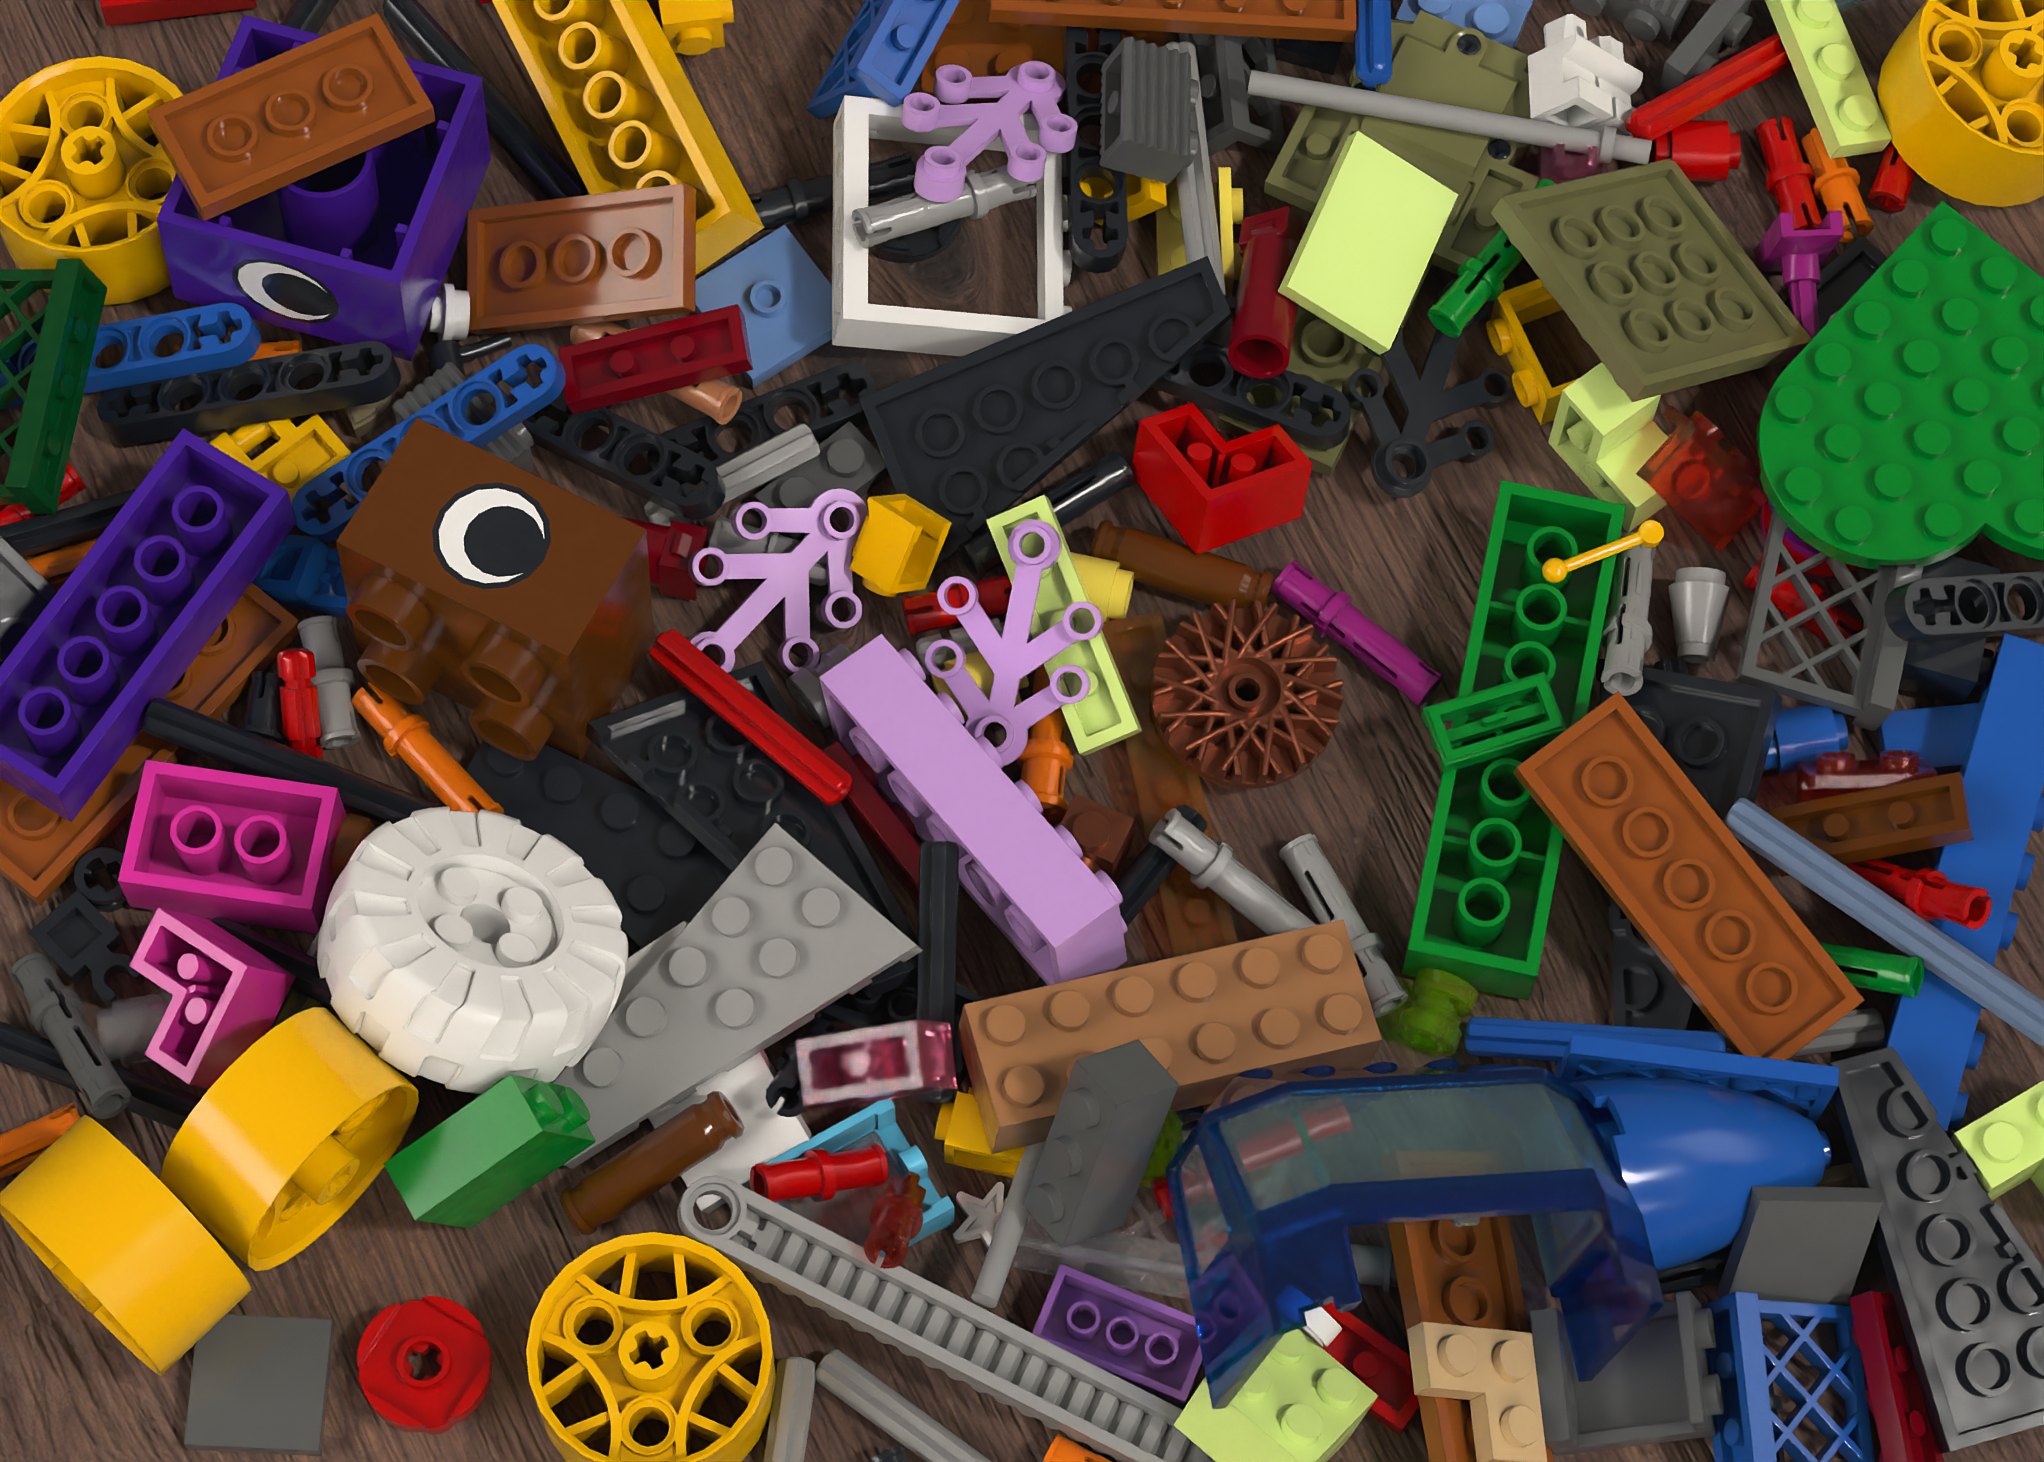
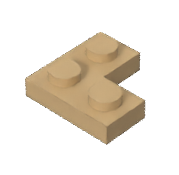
M1421 1322L1407 1329L1414 1395L1470 1401L1477 1462H1547L1532 1333L1432 1322Z

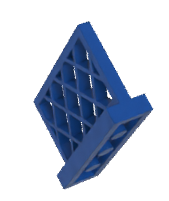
M865 0L805 110L821 120L839 111L844 95L867 98L877 96L892 107L903 104L905 97L910 94L960 0Z
M1572 1034L1562 1061H1555L1550 1121L1566 1122L1568 1105H1564L1561 1093L1572 1082L1622 1077H1658L1699 1081L1748 1092L1777 1102L1807 1117L1816 1125L1838 1088L1840 1067Z
M1734 1291L1702 1306V1308L1711 1309L1714 1319L1716 1348L1706 1349L1709 1374H1718L1724 1400L1723 1414L1714 1415L1716 1436H1712L1715 1462H1777L1776 1453L1781 1447L1795 1462H1828L1837 1450L1848 1462H1875L1868 1404L1865 1394L1866 1387L1862 1356L1852 1336V1322L1854 1319L1851 1306L1758 1300V1293ZM1761 1319H1770L1788 1339L1776 1357L1763 1344ZM1796 1321H1803L1800 1326L1796 1323ZM1818 1323L1835 1324L1838 1352L1832 1360L1808 1336ZM1797 1350L1820 1373L1808 1391L1784 1367ZM1773 1381L1796 1404L1784 1422L1771 1410L1768 1387ZM1829 1384L1844 1399L1846 1417L1840 1425L1816 1402ZM1805 1415L1828 1439L1815 1457L1792 1433Z

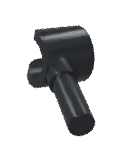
M502 333L462 346L452 340L437 342L430 352V362L428 364L430 377L433 376L436 370L442 369L447 362H452L465 376L463 363L475 361L477 358L512 347L509 334Z

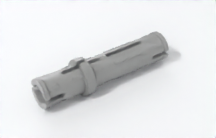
M1007 165L980 173H975V170L970 169L966 171L963 193L958 199L951 202H934L923 198L915 192L874 206L853 210L852 219L855 222L859 220L861 222L852 224L853 230L860 245L867 249L887 240L938 226L955 219L970 216L971 220H977L987 216L990 209L1036 196L1037 188L1034 185L1026 186L1034 184L1036 181L1024 182L1013 178L1007 172Z
M1629 532V533L1623 534V535L1620 537V539L1623 538V537L1629 536V535H1631V534L1637 533V532ZM1638 545L1617 553L1610 616L1604 622L1601 636L1602 645L1606 649L1601 682H1604V688L1612 694L1619 691L1622 696H1628L1639 691L1643 684L1644 653L1649 650L1653 636L1652 627L1648 623V612L1656 547L1646 548Z
M1176 808L1171 809L1165 814V818L1169 820L1167 824L1164 820L1160 819L1150 833L1149 842L1157 845L1191 873L1190 881L1200 889L1208 886L1268 936L1319 925L1310 920L1232 857L1233 848L1226 842L1219 840L1215 843L1184 818Z
M1308 833L1286 844L1280 850L1279 857L1285 862L1319 923L1324 924L1344 920L1375 1018L1389 1014L1407 1001L1408 995L1400 986L1381 953L1384 949V943L1376 932L1370 933L1349 898L1345 887L1341 884L1319 846L1315 834Z

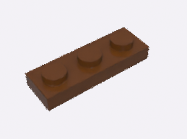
M1961 772L1768 809L1771 816L1843 865L1974 840L1966 787ZM1776 866L1781 877L1789 876L1788 873Z

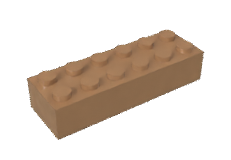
M1343 919L964 1004L957 1029L958 1039L991 1154L1045 1142L1076 1060L1138 1039L1179 1083L1168 1113L1367 1068L1382 1041Z

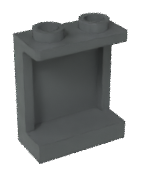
M1690 1290L1676 1292V1301L1571 1316H1564L1556 1307L1530 1311L1545 1445L1557 1456L1716 1436L1714 1415L1723 1414L1724 1400L1718 1374H1709L1706 1349L1716 1348L1715 1324L1711 1309L1702 1308L1701 1303Z

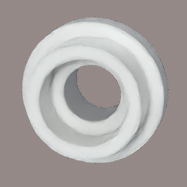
M443 283L440 295H437L427 320L428 332L438 333V342L442 340H466L470 320L469 292L455 290L453 284Z

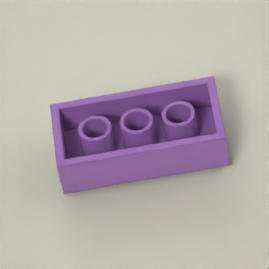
M1060 1264L1032 1334L1183 1410L1214 1337L1216 1325Z

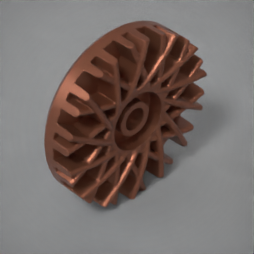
M1231 599L1226 609L1218 602L1213 604L1209 613L1200 616L1198 610L1194 611L1188 623L1181 621L1175 634L1171 638H1166L1151 677L1149 689L1150 709L1155 727L1162 741L1174 757L1192 772L1214 783L1228 787L1265 788L1286 782L1307 770L1324 752L1339 720L1338 714L1344 697L1340 694L1343 682L1342 679L1336 680L1334 671L1337 666V658L1335 656H1327L1329 651L1328 643L1325 642L1320 647L1312 638L1314 633V626L1312 624H1307L1300 628V617L1297 614H1294L1290 621L1278 616L1279 606L1275 603L1271 604L1267 611H1263L1262 603L1259 600L1253 601L1250 608H1236L1237 599ZM1238 696L1247 698L1250 701H1244L1240 699Z

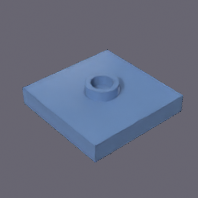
M785 225L695 280L696 314L738 304L744 313L753 370L742 372V375L752 388L757 387L832 339V285Z

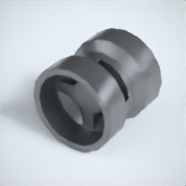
M837 643L821 655L820 664L814 668L803 667L786 679L787 687L796 704L808 720L821 731L831 724L819 677L852 655L851 651L841 643Z

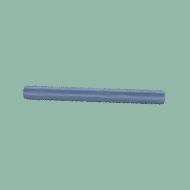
M1740 798L1734 803L1723 819V823L1736 839L1909 957H1921L1924 961V967L2037 1044L2044 1046V1001L1748 799Z

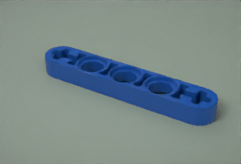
M218 303L99 325L83 394L243 364L252 358L260 347L261 334L259 328L245 308L236 303ZM236 325L239 330L232 332L231 341L223 344L220 339L227 336L228 327ZM197 331H202L204 336L198 337ZM169 334H181L184 336L183 345L177 353L164 358L155 356V347L164 336ZM33 339L5 361L15 376L34 362L38 345ZM110 345L124 346L123 356L117 364L107 369L95 367L96 357L102 349ZM0 370V388H2L9 381ZM18 396L3 409L24 405V401Z
M525 344L515 348L304 484L296 492L292 500V507L297 520L296 525L301 531L311 537H318L321 541H334L338 539L367 495L361 484V476L364 469L376 461H385L387 463L416 417L476 447L482 448L552 403L561 394L566 378L563 364L548 349L540 345ZM533 362L540 368H545L540 373L543 383L537 388H533L527 382L523 383L528 378V372L525 368ZM502 380L514 388L510 392L518 401L513 405L509 396L497 386ZM482 393L493 395L496 401V411L493 418L482 425L470 424L466 416L469 402L475 396ZM343 482H345L348 491L359 500L356 506L344 499L348 494L340 487ZM320 498H324L331 504L335 503L328 509L331 519L325 524L316 518L311 519L318 513V507L315 503Z

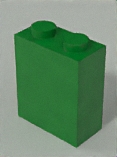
M510 1074L383 1164L414 1220L472 1229L594 1144L596 1140L586 1124L590 1120L589 1110L581 1097L572 1088Z

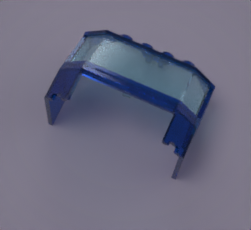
M1440 1059L1429 1062L1423 1067L1398 1068L1397 1064L1392 1062H1379L1366 1066L1361 1070L1336 1071L1335 1067L1329 1065L1310 1067L1295 1074L1274 1075L1272 1070L1265 1068L1248 1070L1234 1077L1203 1113L1165 1168L1212 1409H1223L1229 1405L1285 1333L1307 1326L1304 1312L1334 1302L1336 1310L1344 1313L1355 1309L1361 1303L1362 1295L1347 1226L1453 1219L1454 1227L1478 1225L1480 1217L1530 1214L1547 1286L1551 1297L1560 1299L1579 1382L1592 1381L1665 1305L1643 1215L1590 1116L1582 1093L1544 1068L1496 1064L1459 1065V1062L1455 1059Z

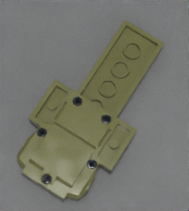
M1422 10L1419 11L1415 21L1391 19L1392 77L1387 84H1377L1374 88L1363 86L1362 79L1356 76L1355 64L1349 80L1350 87L1531 119L1528 76L1529 55L1491 40L1477 29L1460 27ZM1304 104L1265 181L1264 193L1313 213L1347 137L1359 131L1458 194L1401 323L1402 329L1434 265L1458 275V268L1467 258H1476L1500 230L1501 226L1491 212L1501 197L1535 189L1539 182V177L1514 167L1524 158H1529L1535 147L1532 144ZM1299 304L1297 305L1290 360L1286 370L1331 386L1342 392L1344 381L1358 369L1369 368L1381 375L1385 366L1380 357L1370 355L1360 342ZM1356 381L1355 386L1358 393L1363 397L1369 398L1371 395L1369 387L1364 382ZM1271 384L1256 385L1247 394L1251 404L1263 409L1272 408L1283 397L1280 390ZM1293 396V405L1288 418H1294L1295 407L1300 408L1299 396ZM1350 407L1351 424L1349 434L1341 444L1332 449L1318 450L1295 442L1313 463L1312 470L1328 477L1331 476L1362 411ZM1323 408L1318 416L1312 415V425L1322 428L1327 420L1333 421V411ZM1220 414L1218 417L1217 428L1238 438L1262 430L1223 414Z

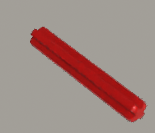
M1778 32L1634 109L1631 116L1625 120L1626 131L1632 133V136L1635 138L1653 141L1791 66Z
M670 629L665 633L662 632L655 639V643L649 650L650 658L826 805L833 806L844 800L854 784V780L848 772L679 632Z

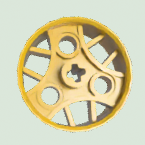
M1926 0L1895 41L1881 67L1877 87L1879 108L1892 137V144L1903 160L1921 178L1949 196L1976 205L1995 207L2025 204L2044 196V0Z
M104 56L77 58L40 70L19 83L0 102V233L10 256L20 269H56L58 259H81L108 288L104 305L130 303L156 294L171 285L157 223V217L167 194L156 200L148 199L154 194L168 192L176 171L160 142L154 147L144 141V139L154 133L149 124L147 111L183 96L175 84L156 70L131 60ZM31 157L40 158L41 161L33 173L23 170ZM62 215L54 222L43 223L51 216ZM43 289L48 293L51 291V289Z
M325 1007L309 1008L294 1014L276 1025L253 1043L208 1089L173 1139L163 1162L160 1181L205 1228L255 1271L272 1269L306 1249L324 1234L372 1184L385 1167L383 1163L392 1157L402 1142L414 1119L419 1103L418 1089L390 1064L378 1057V1054L357 1035L352 1034Z
M86 1114L76 1121L0 1192V1213L22 1240L50 1269L55 1278L128 1350L160 1376L252 1290L249 1282L229 1255L178 1198L107 1129Z
M648 1232L619 1236L591 1247L566 1265L545 1290L532 1317L526 1348L529 1383L549 1439L566 1462H742L759 1441L771 1414L776 1381L769 1320L758 1292L739 1267L714 1248L685 1236ZM658 1271L675 1273L677 1298L658 1301L634 1299L638 1274ZM687 1275L710 1285L689 1294ZM622 1278L619 1295L602 1287ZM592 1320H603L614 1327L607 1341L599 1345L590 1346L584 1344L577 1336L582 1326ZM708 1321H720L731 1330L728 1338L722 1344L713 1347L698 1343L694 1338V1334L698 1327ZM549 1357L569 1366L568 1369L546 1384L545 1376ZM762 1359L757 1386H754L736 1372V1370L746 1364ZM654 1363L656 1368L651 1369L649 1364ZM589 1382L603 1400L607 1411L564 1428L550 1408ZM720 1383L748 1404L746 1410L731 1428L698 1414L705 1400ZM649 1419L661 1420L669 1427L668 1435L662 1442L648 1447L640 1445L633 1440V1431L638 1424ZM611 1434L608 1456L591 1450L584 1445ZM691 1434L712 1442L704 1450L689 1455Z

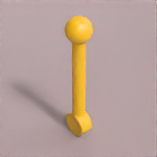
M1647 520L1641 524L1637 533L1566 560L1551 558L1543 565V576L1551 583H1559L1565 579L1567 572L1635 546L1642 545L1646 548H1654L1664 537L1663 527L1657 521Z

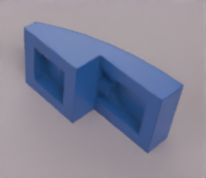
M287 535L252 581L254 585L276 602L318 613L349 618L346 612L348 599L338 550L330 549L318 537Z

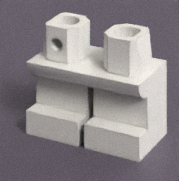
M1567 14L1544 26L1545 48L1528 56L1530 118L1603 132L1604 126L1617 128L1616 134L1633 137L1632 133L1626 131L1625 120L1636 109L1631 106L1630 95L1640 87L1643 80V72L1624 62L1623 43L1611 36H1598L1588 41L1586 21L1574 14Z

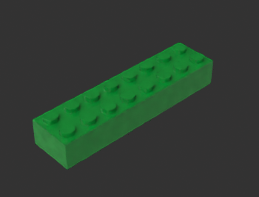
M1501 480L1493 510L1456 698L1545 672L1566 728L1568 729L1587 715L1617 554L1567 572L1565 579L1559 583L1547 581L1543 576L1542 568L1544 563L1551 558L1566 560L1620 539L1626 505ZM1536 694L1459 717L1451 721L1450 729L1497 713L1508 712L1538 703L1540 700ZM1544 717L1451 746L1452 749L1463 747L1546 722L1547 718ZM1549 742L1444 774L1441 771L1401 974L1529 1001L1538 975L1563 835L1513 772L1517 766Z

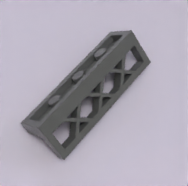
M1179 33L1180 42L1189 41L1196 48L1209 157L1237 141L1270 153L1282 149L1285 138L1281 102L1278 99L1247 94L1251 70L1244 62L1242 55L1243 46L1255 63L1256 71L1277 74L1274 38ZM1247 100L1250 101L1260 115L1261 127L1250 123Z

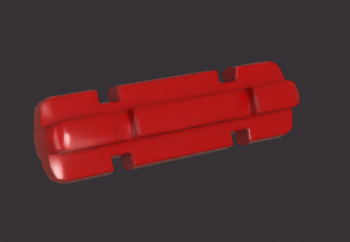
M293 648L280 651L277 655L278 677L283 678L285 682L284 685L279 687L284 737H288V740H290V743L285 746L324 760L322 744H318V741H316V738L321 736L318 689L317 685H313V682H311V678L316 677L315 655L307 648Z

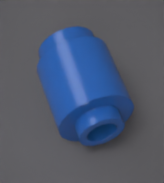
M1815 704L1780 709L1763 771L1773 769L1778 775L1837 764L1839 762L1840 750L1848 749L1849 745L1847 726L1842 712L1832 713L1830 707Z

